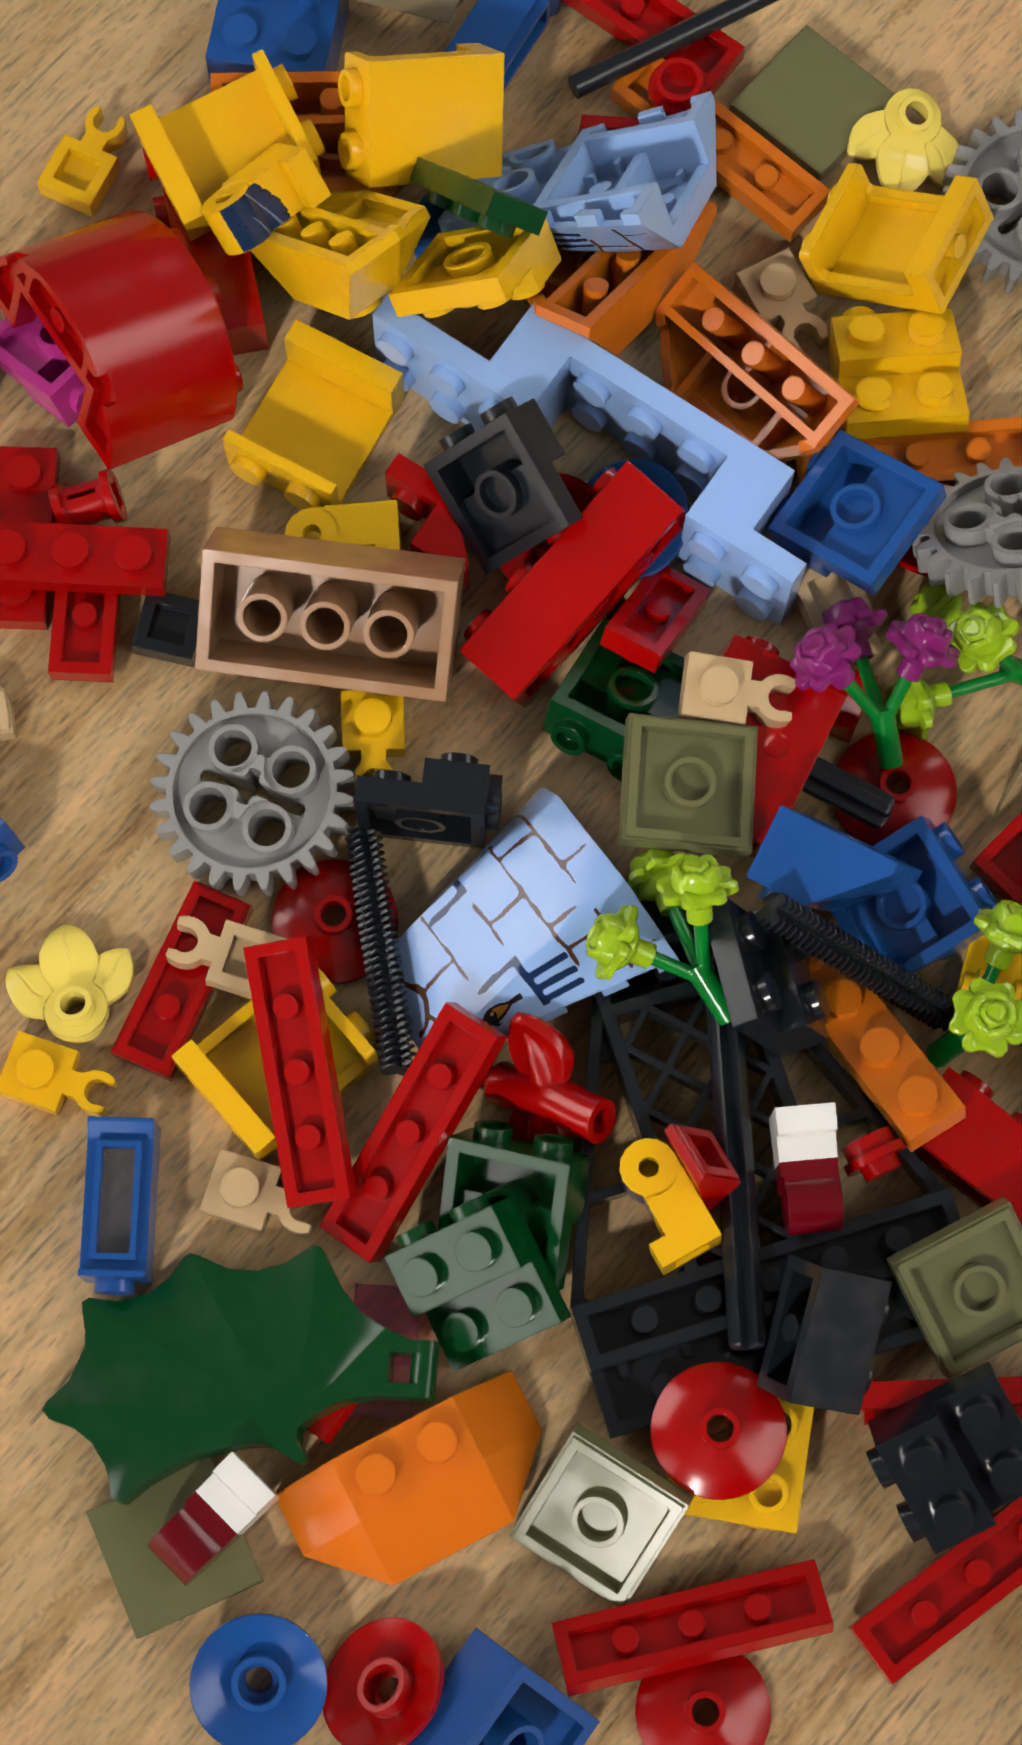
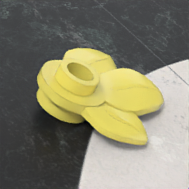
M906 88L896 92L887 101L883 110L865 114L856 122L849 135L847 155L860 160H875L878 178L882 187L915 191L928 178L933 184L943 189L946 186L942 182L948 165H954L953 159L959 144L941 126V111L935 99L923 90ZM910 108L916 111L922 119V124L916 125L911 123L906 117L905 110Z
M64 924L52 931L45 939L39 952V964L9 968L6 973L5 982L14 1006L22 1015L33 1019L45 1020L52 1034L61 1040L71 1043H85L93 1040L102 1032L109 1017V1006L128 992L134 977V965L128 948H116L98 955L92 940L84 931L78 927ZM85 1003L84 1008L79 1013L72 1015L65 1013L70 1007Z

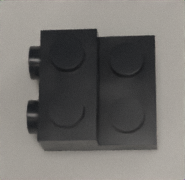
M513 396L489 408L479 415L485 424L484 427L476 431L470 422L439 440L444 452L423 465L485 574L584 518L552 463L566 453L534 398L518 406Z
M457 752L443 753L440 755V759L425 758L422 783L412 782L410 775L394 770H377L373 772L372 777L357 775L354 793L357 824L363 828L381 829L382 832L377 836L383 838L484 849L486 830H499L503 793H501L503 775L490 774V765L478 764V758Z
M728 897L725 904L712 906L713 920L708 924V934L732 1026L781 1058L829 1041L825 1024L826 1017L830 1016V1007L821 984L818 980L812 979L809 969L810 957L813 956L812 953L808 954L806 949L803 951L800 946L796 947L795 942L790 943L789 939L785 940L784 936L780 937L778 932L773 933L772 928L769 930L766 925L762 926L761 922L757 923L755 913L759 910L747 912Z
M989 1362L868 1421L875 1447L866 1451V1455L874 1473L884 1489L897 1484L905 1501L897 1504L896 1508L913 1542L926 1537L935 1554L997 1525L992 1511L1022 1497V1422Z

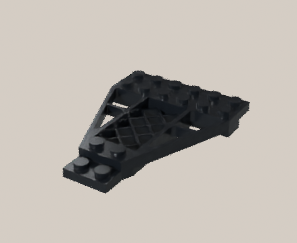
M640 901L679 961L691 965L669 916L661 915L655 901ZM682 909L681 911L687 922L686 910ZM687 922V924H688V926H689V928H690V930H691V933H692V935H693V937H694V939H695V936H694V925H691V924H689V923ZM709 938L710 956H714ZM657 967L628 979L629 986L605 997L601 991L592 995L585 1089L598 1095L600 1066L605 1062H610L614 1067L637 1140L644 1138L656 1139L650 1120L665 1128L670 1124L686 1126L652 1108L667 1078L702 1095L687 1124L688 1127L695 1126L708 1099L712 1100L711 1079L707 1085L673 1067L688 1038L709 1048L708 1034L694 1027L705 1006V1002L691 981L667 971L659 973ZM698 1001L687 1023L664 1012ZM647 1017L681 1034L666 1063L632 1046ZM636 1020L624 1042L619 1025ZM753 1040L760 1060L746 1054L747 1068L764 1076L750 1103L751 1121L770 1130L769 1116L755 1110L767 1086H769L775 1107L797 1106L781 1057ZM822 1044L803 1050L854 1110L837 1116V1130L864 1122L872 1132L889 1126L895 1139L899 1138L880 1111ZM630 1059L660 1073L646 1103H644ZM582 1139L581 1153L591 1156L583 1218L577 1221L575 1226L569 1312L609 1440L651 1427L652 1414L660 1394L672 1379L688 1368L708 1362H727L743 1366L759 1375L789 1254L855 1267L892 1282L888 1296L889 1312L884 1325L880 1329L874 1356L925 1340L885 1258L960 1220L961 1217L951 1189L944 1188L914 1151L910 1152L906 1148L897 1154V1157L904 1170L921 1188L923 1196L843 1221L842 1231L788 1236L785 1228L758 1215V1227L781 1239V1241L760 1247L766 1344L758 1350L737 1351L731 1349L728 1342L722 1248L718 1246L706 1251V1253L719 1259L718 1261L698 1267L694 1258L678 1267V1273L590 1301L585 1298L584 1282L590 1207L628 1196V1194L624 1190L622 1183L597 1191L592 1189L594 1143ZM754 1161L755 1174L764 1178L756 1195L757 1210L770 1184L776 1185L774 1161L770 1168Z

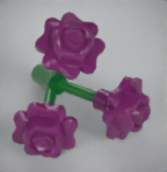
M861 597L840 600L831 605L829 609L822 611L824 625L807 631L803 640L796 644L795 656L789 665L796 672L795 684L800 690L812 687L815 692L824 691L830 684L838 690L844 689L870 718L879 768L894 769L900 767L904 761L896 714L912 682H919L926 668L938 666L955 668L961 652L950 644L953 632L948 629L946 622L940 617H928L924 613H916L906 623L897 620L892 621L886 637L897 645L902 659L897 667V673L900 677L887 703H884L869 659L873 658L874 655L868 639L873 636L876 627L883 624L888 616L885 609H870ZM851 665L857 666L865 692L854 680L855 672Z

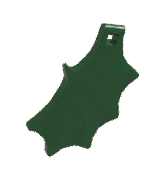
M312 1245L286 1263L258 1271L228 1269L199 1255L189 1253L182 1259L170 1277L149 1294L119 1301L87 1298L82 1302L85 1328L84 1349L70 1380L46 1401L42 1411L48 1419L77 1430L93 1444L105 1465L109 1477L111 1498L120 1504L129 1505L152 1485L195 1461L232 1451L274 1448L304 1467L311 1459L302 1448L303 1433L316 1421L351 1404L376 1400L434 1402L440 1343L431 1340L409 1339L383 1327L363 1314L344 1291L327 1253L322 1247ZM395 1357H411L409 1383L392 1382Z

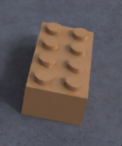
M216 526L202 551L195 670L446 702L454 677L466 558Z

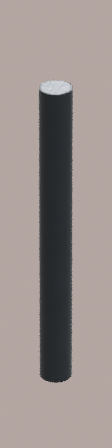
M724 0L569 76L568 83L573 95L580 99L779 0Z

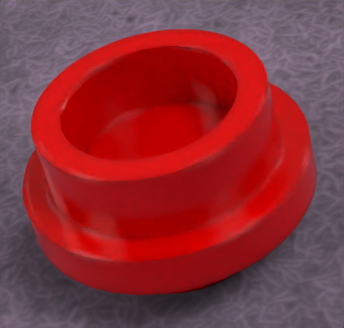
M682 57L668 59L652 72L648 83V97L654 108L663 105L666 116L691 109V97L708 92V82L705 74L696 63Z
M889 1126L880 1128L855 1140L842 1149L848 1162L843 1169L848 1177L861 1173L865 1182L869 1183L899 1168L901 1163L897 1154L904 1151L907 1145L903 1138L895 1139Z

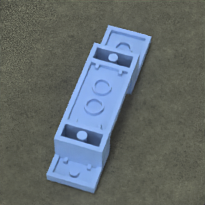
M386 295L372 314L376 360L403 373L404 392L412 389L429 400L430 407L446 421L453 424H458L459 421L465 424L471 422L476 431L485 426L479 415L501 401L513 396L519 406L534 398L551 428L565 409L569 408L573 417L585 428L593 432H601L603 430L622 442V447L632 458L652 461L663 466L679 480L685 492L698 497L687 512L681 538L684 544L678 555V561L683 564L684 571L693 580L704 586L713 587L716 585L735 597L737 606L752 618L760 621L768 618L781 626L794 607L807 563L767 538L770 536L768 526L774 512L782 500L789 495L795 472L794 469L589 339L537 316L534 312L533 304L489 361L417 314L397 317L391 300Z

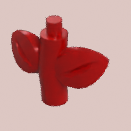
M517 1012L510 1020L508 1026V1048L513 1063L502 1061L494 1067L491 1066L479 1087L480 1090L485 1091L486 1100L492 1105L513 1110L508 1123L514 1127L512 1137L534 1142L536 1134H558L573 1139L574 1134L594 1144L603 1142L610 1134L615 1123L616 1108L613 1101L570 1081L575 1065L574 1052L568 1040L556 1028L538 1017Z

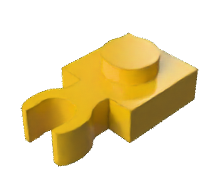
M99 106L93 107L88 112L85 119L86 131L81 141L64 134L37 181L41 195L90 217H94L121 169L118 157L110 153L119 149L124 144L128 135L125 119L122 116L119 117L116 126L108 132L99 131L98 128L104 120L101 107Z
M356 690L341 691L342 747L345 746L350 758L361 757V762L354 772L355 777L357 778V775L369 777L377 770H393L387 762V757L406 756L404 697Z
M18 1030L0 1075V1096L57 1116L60 1114L65 1099L68 1098L76 1101L81 1109L89 1115L105 1117L108 1114V1110L103 1106L90 1103L88 1101V1092L96 1084H106L117 1089L118 1083L113 1076L104 1071L91 1070L84 1073L76 1071L82 1057L79 1051Z

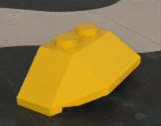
M370 190L330 192L331 196L314 209L303 208L276 228L262 244L250 251L294 300L348 320L360 318L374 311L381 304V297L400 282L430 219L425 206Z

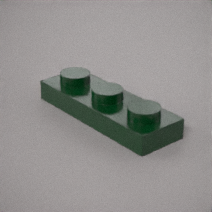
M420 157L417 158L409 180L430 190L426 199L427 202L449 210L454 215L477 223L478 226L511 239L516 227L539 236L548 211L474 178Z

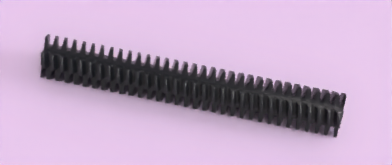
M355 826L348 829L351 834L345 837V841L348 843L346 848L349 850L347 855L350 857L348 862L351 865L349 869L352 872L350 876L353 879L351 881L354 886L352 890L355 893L353 897L357 901L355 906L357 908L356 913L359 916L357 921L360 923L358 928L361 930L359 935L362 938L360 942L363 945L361 950L364 952L362 957L366 960L363 964L366 967L364 971L368 975L366 980L368 981L367 987L370 990L368 995L371 997L369 999L372 1005L370 1010L373 1012L371 1017L375 1020L372 1022L375 1027L373 1031L377 1035L374 1038L378 1043L376 1044V1048L379 1050L377 1055L381 1058L378 1060V1063L381 1065L379 1070L384 1075L399 1074L404 1076L412 1062L411 1057L415 1056L416 1052L410 1051L415 1045L409 1044L414 1038L408 1036L409 1033L413 1032L412 1029H407V1026L411 1025L410 1021H406L410 1014H405L409 1007L403 1006L404 1003L408 1002V999L402 998L407 992L401 991L406 986L404 983H400L404 979V976H399L403 969L397 967L402 962L396 960L401 957V954L395 953L400 947L394 946L399 941L393 938V936L397 935L396 931H392L396 924H391L395 917L390 916L394 910L388 908L393 905V902L387 901L392 898V895L386 894L391 889L390 887H385L390 882L384 879L388 876L387 872H383V870L387 869V866L382 865L386 859L380 857L385 854V851L379 850L384 847V844L378 843L383 840V837L377 836L382 831L381 829Z
M773 892L763 898L764 907L755 913L757 923L761 922V925H766L769 930L772 928L773 933L778 932L780 937L784 936V939H789L790 943L795 942L796 947L800 946L803 951L806 949L808 954L812 953L813 957L817 956L818 960H823L824 964L829 963L831 968L834 967L836 971L840 970L841 974L845 973L847 978L851 976L852 981L856 980L857 984L862 983L864 988L867 987L869 991L873 990L875 995L878 993L880 998L884 997L885 1001L889 1000L890 1004H895V1007L898 1008L900 1006L902 1011L905 1010L912 1017L916 1016L918 1021L921 1020L928 1027L932 1026L933 1030L942 1028L945 1032L949 1029V1022L955 1010L952 997H949L948 994H944L943 991H939L936 987L934 988L932 984H928L927 981H923L920 977L918 978L899 964L896 965L893 960L891 961L888 957L885 958L883 954H880L877 950L874 951L872 947H868L866 943L863 944L861 940L858 941L856 937H852L849 933L847 934L845 930H841L838 926L835 927L833 923H829L827 919L824 920L822 916H818L816 912L813 913L811 909H807L804 905L801 906L798 901L795 902L793 898L790 899L787 894L784 895L781 892L777 896Z

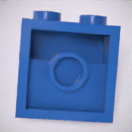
M839 430L827 447L824 446L819 453H815L807 466L806 476L793 494L787 495L777 507L770 520L768 530L775 544L807 563L806 567L826 578L832 572L875 596L947 495L943 484L852 435Z
M921 815L873 846L922 870L923 872L918 882L831 912L841 930H845L847 934L849 933L852 937H856L858 941L861 940L863 944L866 943L868 947H872L874 951L877 950L885 958L888 957L891 961L893 960L896 965L899 964L907 971H911L912 974H916L937 960H945L982 937L984 932L973 923V920L979 909L992 910L997 901L979 875L970 881L956 861V859L965 854V851L950 826L944 821L935 827L931 819Z

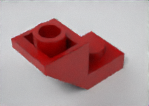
M398 453L385 471L387 496L390 497V500H397L398 510L404 516L415 521H420L422 517L426 519L410 542V551L466 558L462 590L463 597L470 585L469 562L462 532L425 468Z

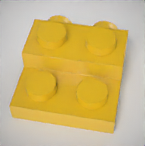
M546 218L539 236L517 227L512 239L480 226L438 233L400 282L389 293V298L397 317L423 313L426 318H435L445 315L455 308H470L476 305L482 310L492 309L506 303L510 299L522 300L539 293L545 287V282L562 259Z
M857 306L848 309L842 316L831 317L828 356L832 377L860 402L842 424L844 432L857 439L964 432L968 430L970 412L960 374L962 349L952 308H946L943 315L906 308L902 312L875 314L869 307Z

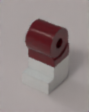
M836 1103L776 1107L769 1117L777 1194L781 1198L783 1221L787 1235L842 1231L844 1209L836 1142V1131L838 1129Z
M233 1451L213 1470L214 1473L185 1501L186 1505L157 1532L147 1546L185 1586L204 1572L280 1499L249 1465Z

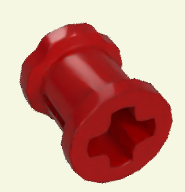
M108 468L100 470L98 478L66 488L60 483L50 486L48 491L49 500L56 522L59 524L93 525L112 519L117 524L127 520L126 506L119 483L113 471L108 470Z

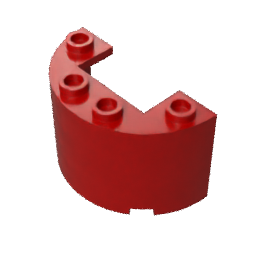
M128 210L0 256V309L13 328L35 321L37 315L85 386L77 424L108 470L233 420L236 410L237 393L243 389V378L237 364L234 362L230 339L220 311L222 306L221 292L212 276L209 274L203 275L200 267L189 252L188 243L184 235L178 228L167 227L162 221L147 212Z

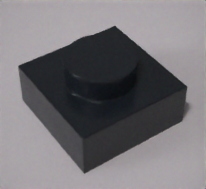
M166 593V597L145 596L131 644L134 654L194 668L199 600Z

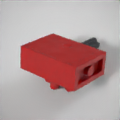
M734 634L720 654L723 657L752 661L751 680L763 681L768 676L774 674H784L796 679V672L789 666L790 662L779 657L780 652L774 645L759 637L746 636L743 638ZM830 684L822 692H815L812 687L800 690L796 686L790 694L769 693V703L773 708L779 711L792 712V720L787 726L782 728L764 726L753 714L747 713L745 725L758 726L753 840L750 857L755 859L780 806L793 809L801 791L874 829H880L889 818L895 801L891 794L818 757L848 696V693L843 689L838 690Z

